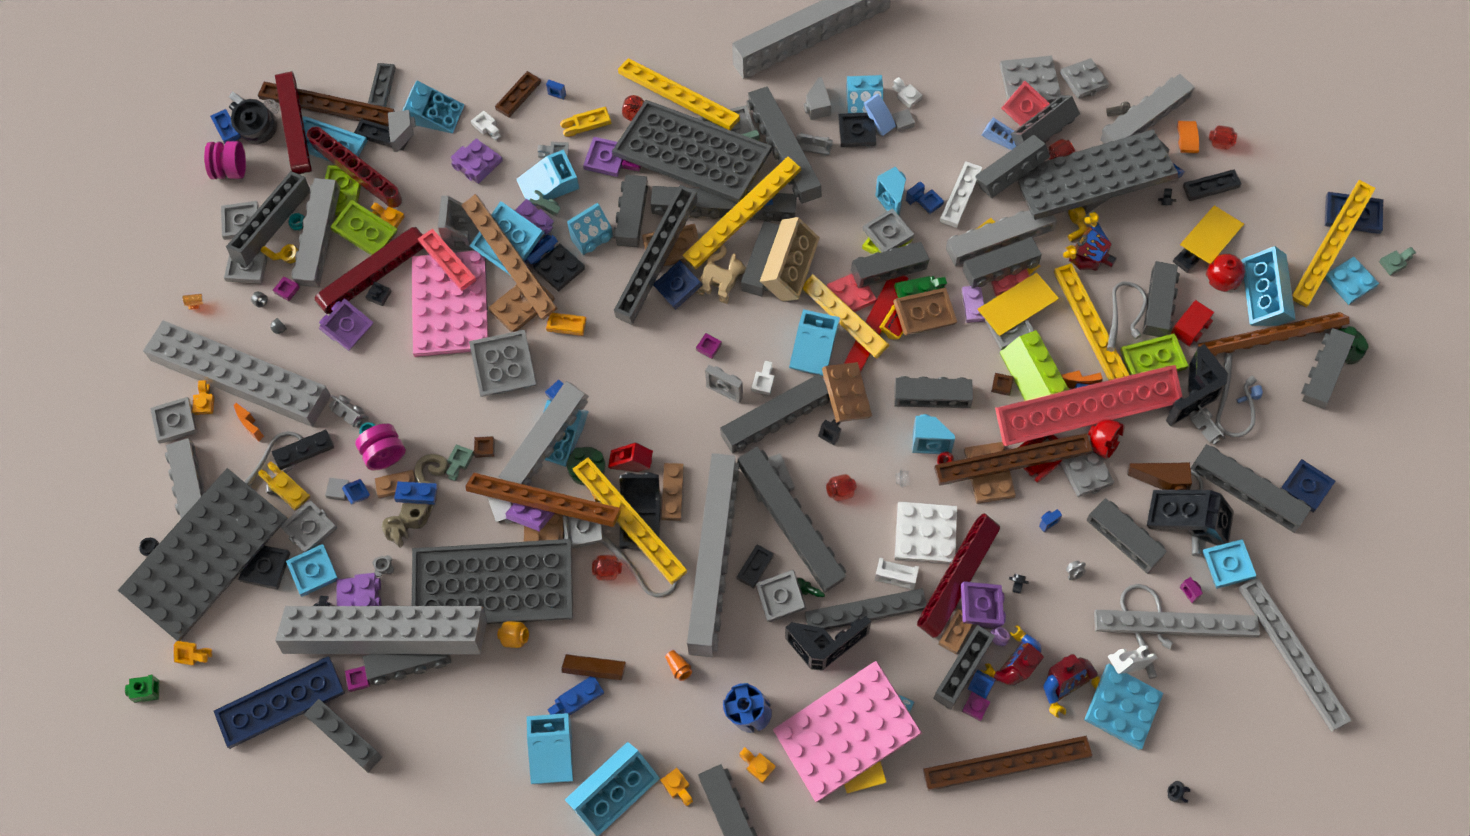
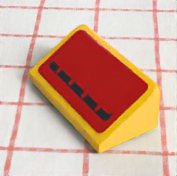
M893 305L880 325V329L889 339L898 340L903 334V329L895 305Z

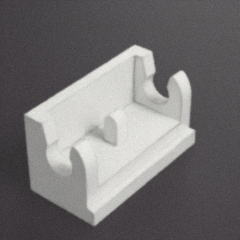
M879 558L875 581L914 590L919 566L914 568L884 561V558Z
M1145 645L1133 651L1120 649L1116 653L1110 654L1108 658L1117 673L1122 674L1143 670L1155 661L1157 656L1154 653L1144 657L1143 652L1148 649V646Z

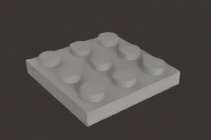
M1052 56L1000 61L1007 100L1024 81L1032 86L1050 104L1061 96Z
M525 330L469 341L481 397L537 385Z

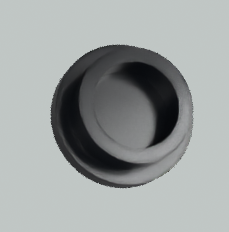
M152 537L143 539L139 545L140 553L148 557L158 546L159 542Z

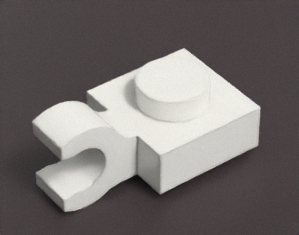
M899 77L893 81L894 85L892 88L898 92L897 98L909 109L922 99V94L911 84L906 87L903 80Z
M482 111L471 120L472 126L483 135L488 132L495 141L501 137L498 133L499 129L495 126L496 121L485 111Z
M764 362L762 373L756 371L751 391L770 395L775 379L774 375H770L772 362Z

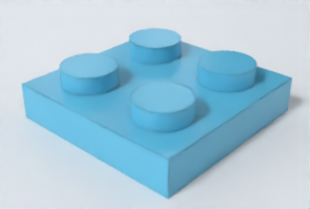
M1355 257L1350 258L1328 272L1324 278L1348 305L1376 288L1379 284Z
M1243 539L1203 550L1216 589L1256 578V573Z
M323 544L286 561L301 597L336 582L338 579Z

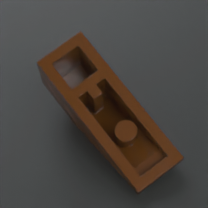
M1190 462L1129 463L1127 474L1132 478L1162 490L1191 489Z

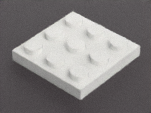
M898 502L895 560L951 564L955 557L957 506Z

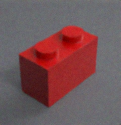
M1195 300L1175 324L1171 334L1175 333L1178 340L1190 347L1194 341L1197 343L1203 335L1202 330L1204 328L1208 329L1214 321L1211 319L1214 311Z

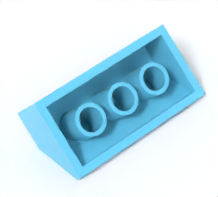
M1274 246L1243 258L1242 262L1246 271L1244 282L1250 325L1279 326L1296 320L1287 254Z
M627 742L573 791L565 801L596 836H599L652 787L660 777L641 753Z

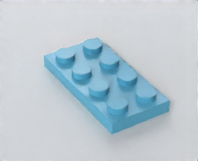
M303 116L310 155L329 161L312 147L307 137V131L312 127L321 128L358 157L367 143V138Z

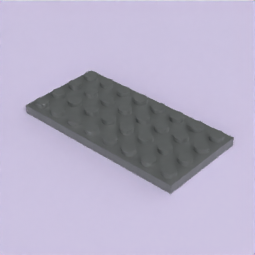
M645 100L613 148L612 154L613 156L739 203L770 155L772 146Z
M1153 129L1044 161L1018 179L1017 183L1034 220L1178 179V172Z
M226 468L117 591L176 641H181L284 524L288 517L230 469Z
M560 539L412 548L411 606H482L487 617V624L504 623L506 621L532 622L573 619L572 540Z

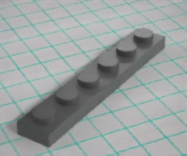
M923 588L805 611L807 625L827 630L851 625L857 618L862 619L865 616L872 621L922 611L925 609L927 602Z

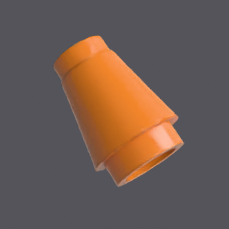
M675 650L666 654L665 658L675 679L684 681L691 676V665Z

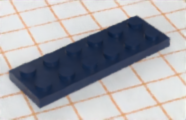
M327 656L213 712L226 746L231 749L306 713L318 699L326 703L345 694V691L331 658Z

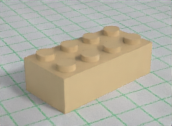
M799 217L781 221L760 282L781 301L799 299L820 239Z

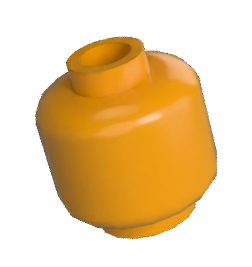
M506 621L498 629L497 637L503 647L521 648L528 642L529 630L522 622Z

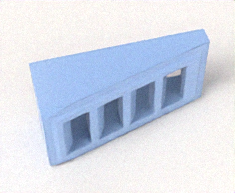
M993 117L981 135L1010 150L1016 147L1014 141L1013 143L1009 142L1012 138L1011 133L1014 130Z

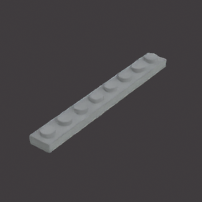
M1256 578L1240 586L1241 594L1255 615H1258V620L1331 732L1352 721L1260 580Z
M1120 610L1094 611L1095 632L1258 637L1260 635L1258 615Z

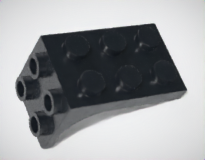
M651 472L619 475L620 494L660 538L659 475ZM620 526V549H640Z

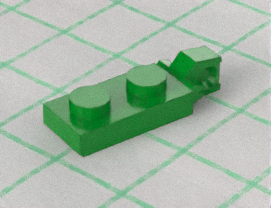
M927 276L895 283L894 287L898 298L945 288L947 281L945 277L935 279L934 276Z

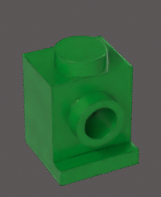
M152 674L146 677L130 678L129 684L125 685V695L134 703L159 700V679Z

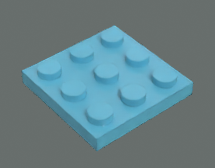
M500 201L491 215L525 261L544 234V231ZM479 231L470 247L509 274Z
M1107 664L1084 721L1140 750L1145 743L1163 692L1128 673L1118 674L1113 665Z

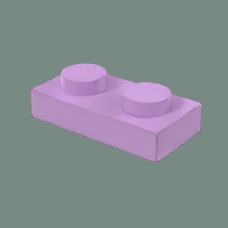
M962 287L966 322H984L985 318L977 310L984 305L981 287Z

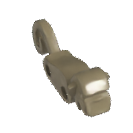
M428 454L421 457L415 465V476L418 483H431L426 481L423 476V468L426 464L431 462L440 464L439 467H434L432 464L427 467L430 474L440 476L445 474L448 469L447 460L438 454ZM403 503L399 516L387 517L382 522L381 527L387 540L393 541L401 548L403 546L402 537L409 539L407 529L422 528L427 523L434 505Z

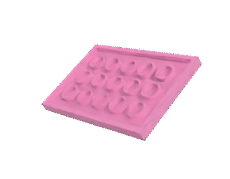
M477 251L455 252V255L476 278V282L463 291L457 287L431 255L412 256L414 357L471 352L469 341L488 337L486 258Z
M877 661L773 729L815 802H819L922 734V731Z

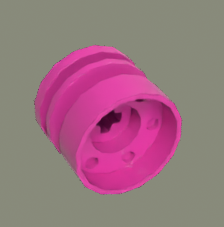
M221 141L216 143L208 142L206 144L204 163L208 177L212 180L224 179L226 175L229 179L244 178L246 173V154L244 146L240 141H227L225 145Z

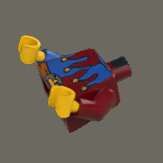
M1095 212L1089 213L1090 217H1086L1084 221L1088 225L1091 224V227L1088 226L1076 246L1070 245L1065 248L1067 251L1063 253V257L1069 258V262L1073 263L1079 270L1097 271L1102 263L1112 268L1117 260L1116 257L1109 254L1112 244L1100 224L1096 223L1099 220L1098 214Z
M1018 625L1015 626L1018 631L1015 634L1010 632V634L1016 641H1022V643L1018 645L1001 669L995 672L991 664L986 663L985 667L987 670H980L996 679V681L1013 686L1028 679L1044 658L1041 654L1042 646L1040 642L1026 634Z
M1071 654L1050 667L1043 688L1048 702L1052 704L1049 712L1055 717L1059 718L1058 711L1063 715L1066 714V709L1059 705L1057 701L1085 685L1090 679H1092L1091 685L1097 689L1101 677L1098 676V672L1088 659L1077 658L1074 654Z

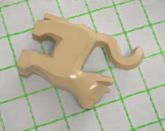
M722 245L719 248V253L713 254L707 259L703 274L698 279L703 286L695 293L703 296L706 292L710 295L712 291L711 285L719 287V301L728 304V293L735 286L737 277L745 273L746 267L742 261L736 259L735 253L731 257L728 270L715 265L714 261L722 259L726 255V246Z

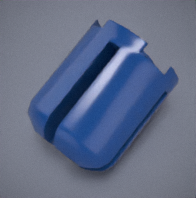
M739 683L731 687L725 700H723V710L726 717L742 731L754 733V728L758 731L763 730L771 720L772 709L770 708V701L760 690L748 683Z

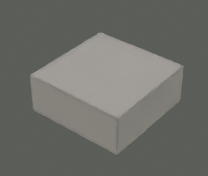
M909 109L892 114L898 132L915 126Z
M329 478L325 494L326 498L346 501L347 497L342 487L350 483L349 480Z

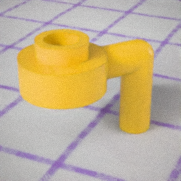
M1083 207L1068 210L1071 221L1079 227V230L1067 236L1069 241L1081 237L1087 229L1084 222L1086 212Z
M293 244L285 245L277 253H274L266 246L261 248V252L271 260L282 259L289 264L296 262L295 255L299 251Z

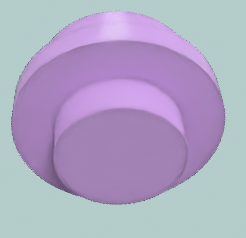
M997 627L991 630L990 633L995 635L993 642L996 645L1006 646L1008 644L1010 635L1005 628Z

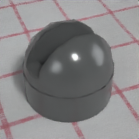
M259 291L254 292L253 296H251V302L258 308L265 306L268 301L267 295Z
M278 318L270 325L271 330L275 334H281L287 329Z

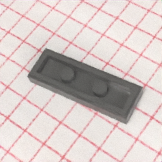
M377 64L368 104L382 107L387 106L396 69L395 64Z

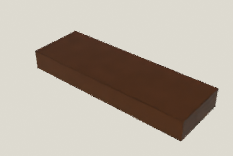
M526 71L495 105V109L510 118L540 85L541 79Z
M566 654L561 667V673L622 681L626 662Z

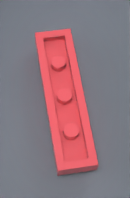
M434 229L418 238L419 243L461 291L476 282L475 276Z

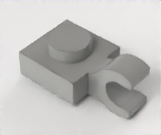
M551 142V146L538 145V158H545L561 150H564L568 157L569 142Z

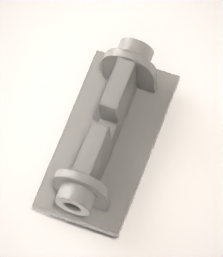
M803 132L797 133L796 139L802 151L830 155L832 139H829V137H814L813 135L803 134Z
M343 395L331 396L335 401L330 402V410L340 417L347 413L344 420L353 427H360L362 425V418H369L364 414V409L350 404L351 400Z
M1199 405L1200 411H1193L1189 414L1190 420L1198 429H1201L1203 426L1207 427L1202 431V434L1209 443L1217 444L1220 441V436L1225 439L1223 434L1225 432L1224 428L1219 422L1215 424L1210 419L1213 415L1207 408L1202 409Z

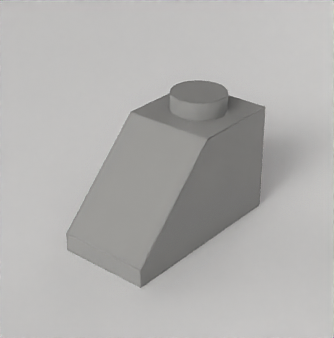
M822 77L817 79L806 95L804 110L806 114H809L811 120L831 115V102Z
M409 110L388 113L390 143L394 152H398L414 135L413 127H416L414 116L411 117Z

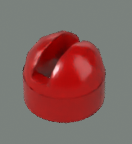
M948 451L942 452L937 457V463H945L943 460L946 456L949 457L947 462H952L954 457Z

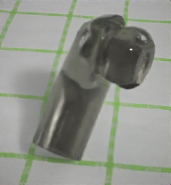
M1122 102L1120 106L1106 108L1107 117L1126 114L1131 108L1130 103Z

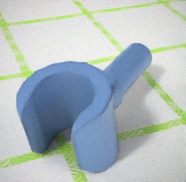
M1257 385L1251 388L1250 395L1252 399L1259 400L1262 397L1263 390L1262 386ZM1243 396V397L1238 398V399H1236V400H1237V403L1239 404V403L1244 402V401H1246V400H1248V399H1247V396Z

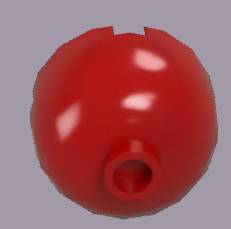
M1221 254L1208 265L1206 277L1209 279V284L1216 290L1228 292L1229 290L1237 289L1242 284L1246 272L1245 266L1237 256Z
M1111 419L1102 420L1096 426L1092 425L1088 436H1090L1089 442L1094 453L1105 459L1107 457L1110 458L1120 443L1118 441L1119 435L1123 436L1125 425Z

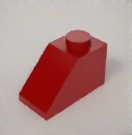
M636 442L613 449L610 453L608 468L632 472L650 469L653 450Z

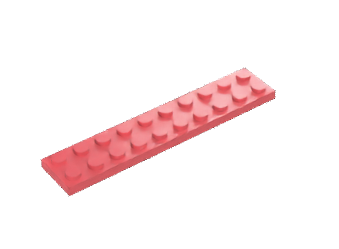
M1170 365L996 407L995 410L1003 446H1008L1097 424L1106 419H1118L1170 406L1182 397L1176 365Z

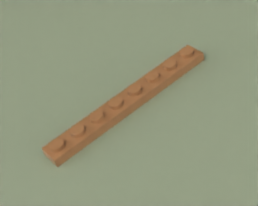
M474 194L461 206L540 318L546 319L558 309L479 196Z

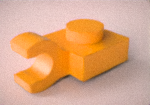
M374 202L370 207L373 210L372 213L395 228L405 218L404 213L389 206L385 210L381 205Z
M206 380L198 381L199 394L193 395L192 413L194 415L213 414L215 396L209 394L210 384H207Z
M182 641L174 643L175 663L194 665L197 661L206 663L208 662V657H212V649L210 648L197 649V644Z
M745 747L739 753V756L749 764L746 770L762 784L776 768L761 753L755 757Z
M675 768L660 779V782L672 798L678 795L686 807L693 802L692 797L685 790L690 785L678 768Z

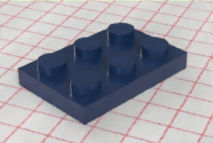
M1327 192L1325 226H1332L1349 194ZM1370 198L1352 230L1381 234L1383 231L1384 199Z

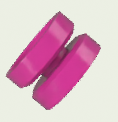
M389 423L373 426L360 434L356 439L355 445L360 455L363 456L362 459L369 470L375 471L388 468L405 455L406 449L401 439L398 438L399 436L394 426Z

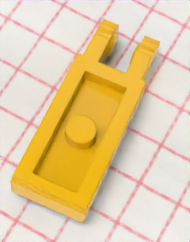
M607 107L573 115V117L560 122L562 128H567L563 131L566 137L612 124Z
M270 461L267 464L268 468L276 474L273 479L262 469L258 472L259 476L268 483V486L295 511L310 499V495L273 462Z

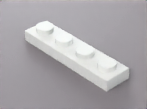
M965 161L940 218L941 223L957 228L977 183L975 176L982 171L981 166Z

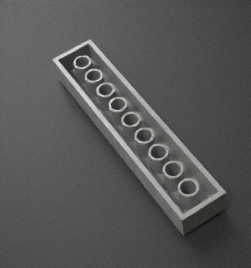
M821 0L732 43L733 65L743 79L753 76L755 73L768 69L771 65L782 62L808 47H813L815 44L827 40L837 33H842L847 28L856 26L880 12H885L890 8L891 0Z
M164 320L143 350L152 362L196 380H206L207 384L311 427L314 426L331 397L325 385Z
M712 453L687 638L689 655L713 657L714 651L718 650L719 639L716 631L720 632L721 627L720 613L718 612L723 610V594L721 593H725L726 586L725 575L723 574H727L728 556L726 555L730 554L729 543L733 529L732 518H734L735 513L734 501L737 497L736 487L739 481V463H736L734 455Z
M285 606L275 641L283 654H481L487 617L482 606Z

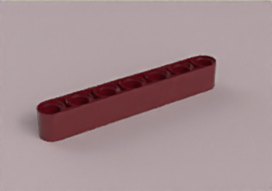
M290 71L276 74L275 81L291 171L299 175L312 172L294 73Z
M312 127L307 131V137L316 151L387 206L396 208L401 205L402 197L400 192L388 179L321 128Z
M417 227L408 229L318 292L314 301L326 314H331L333 312L331 309L336 302L339 301L341 303L344 299L349 302L374 282H377L424 249L418 241V238L423 234Z
M986 513L981 514L975 520L917 621V626L932 638H936L943 631L961 599V584L963 582H971L1001 526Z

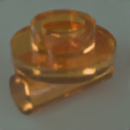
M202 293L182 296L184 307L188 306V310L200 309L199 305H203Z

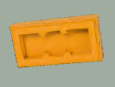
M552 313L548 317L546 330L547 332L583 336L587 319L584 316Z

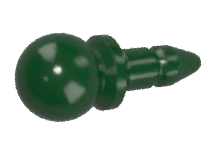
M800 577L797 578L803 595L811 594L816 597H825V594L820 589L812 587L810 582H806Z

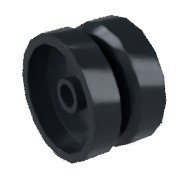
M257 99L243 100L232 111L231 123L233 128L246 141L252 144L267 142L277 130L275 115Z

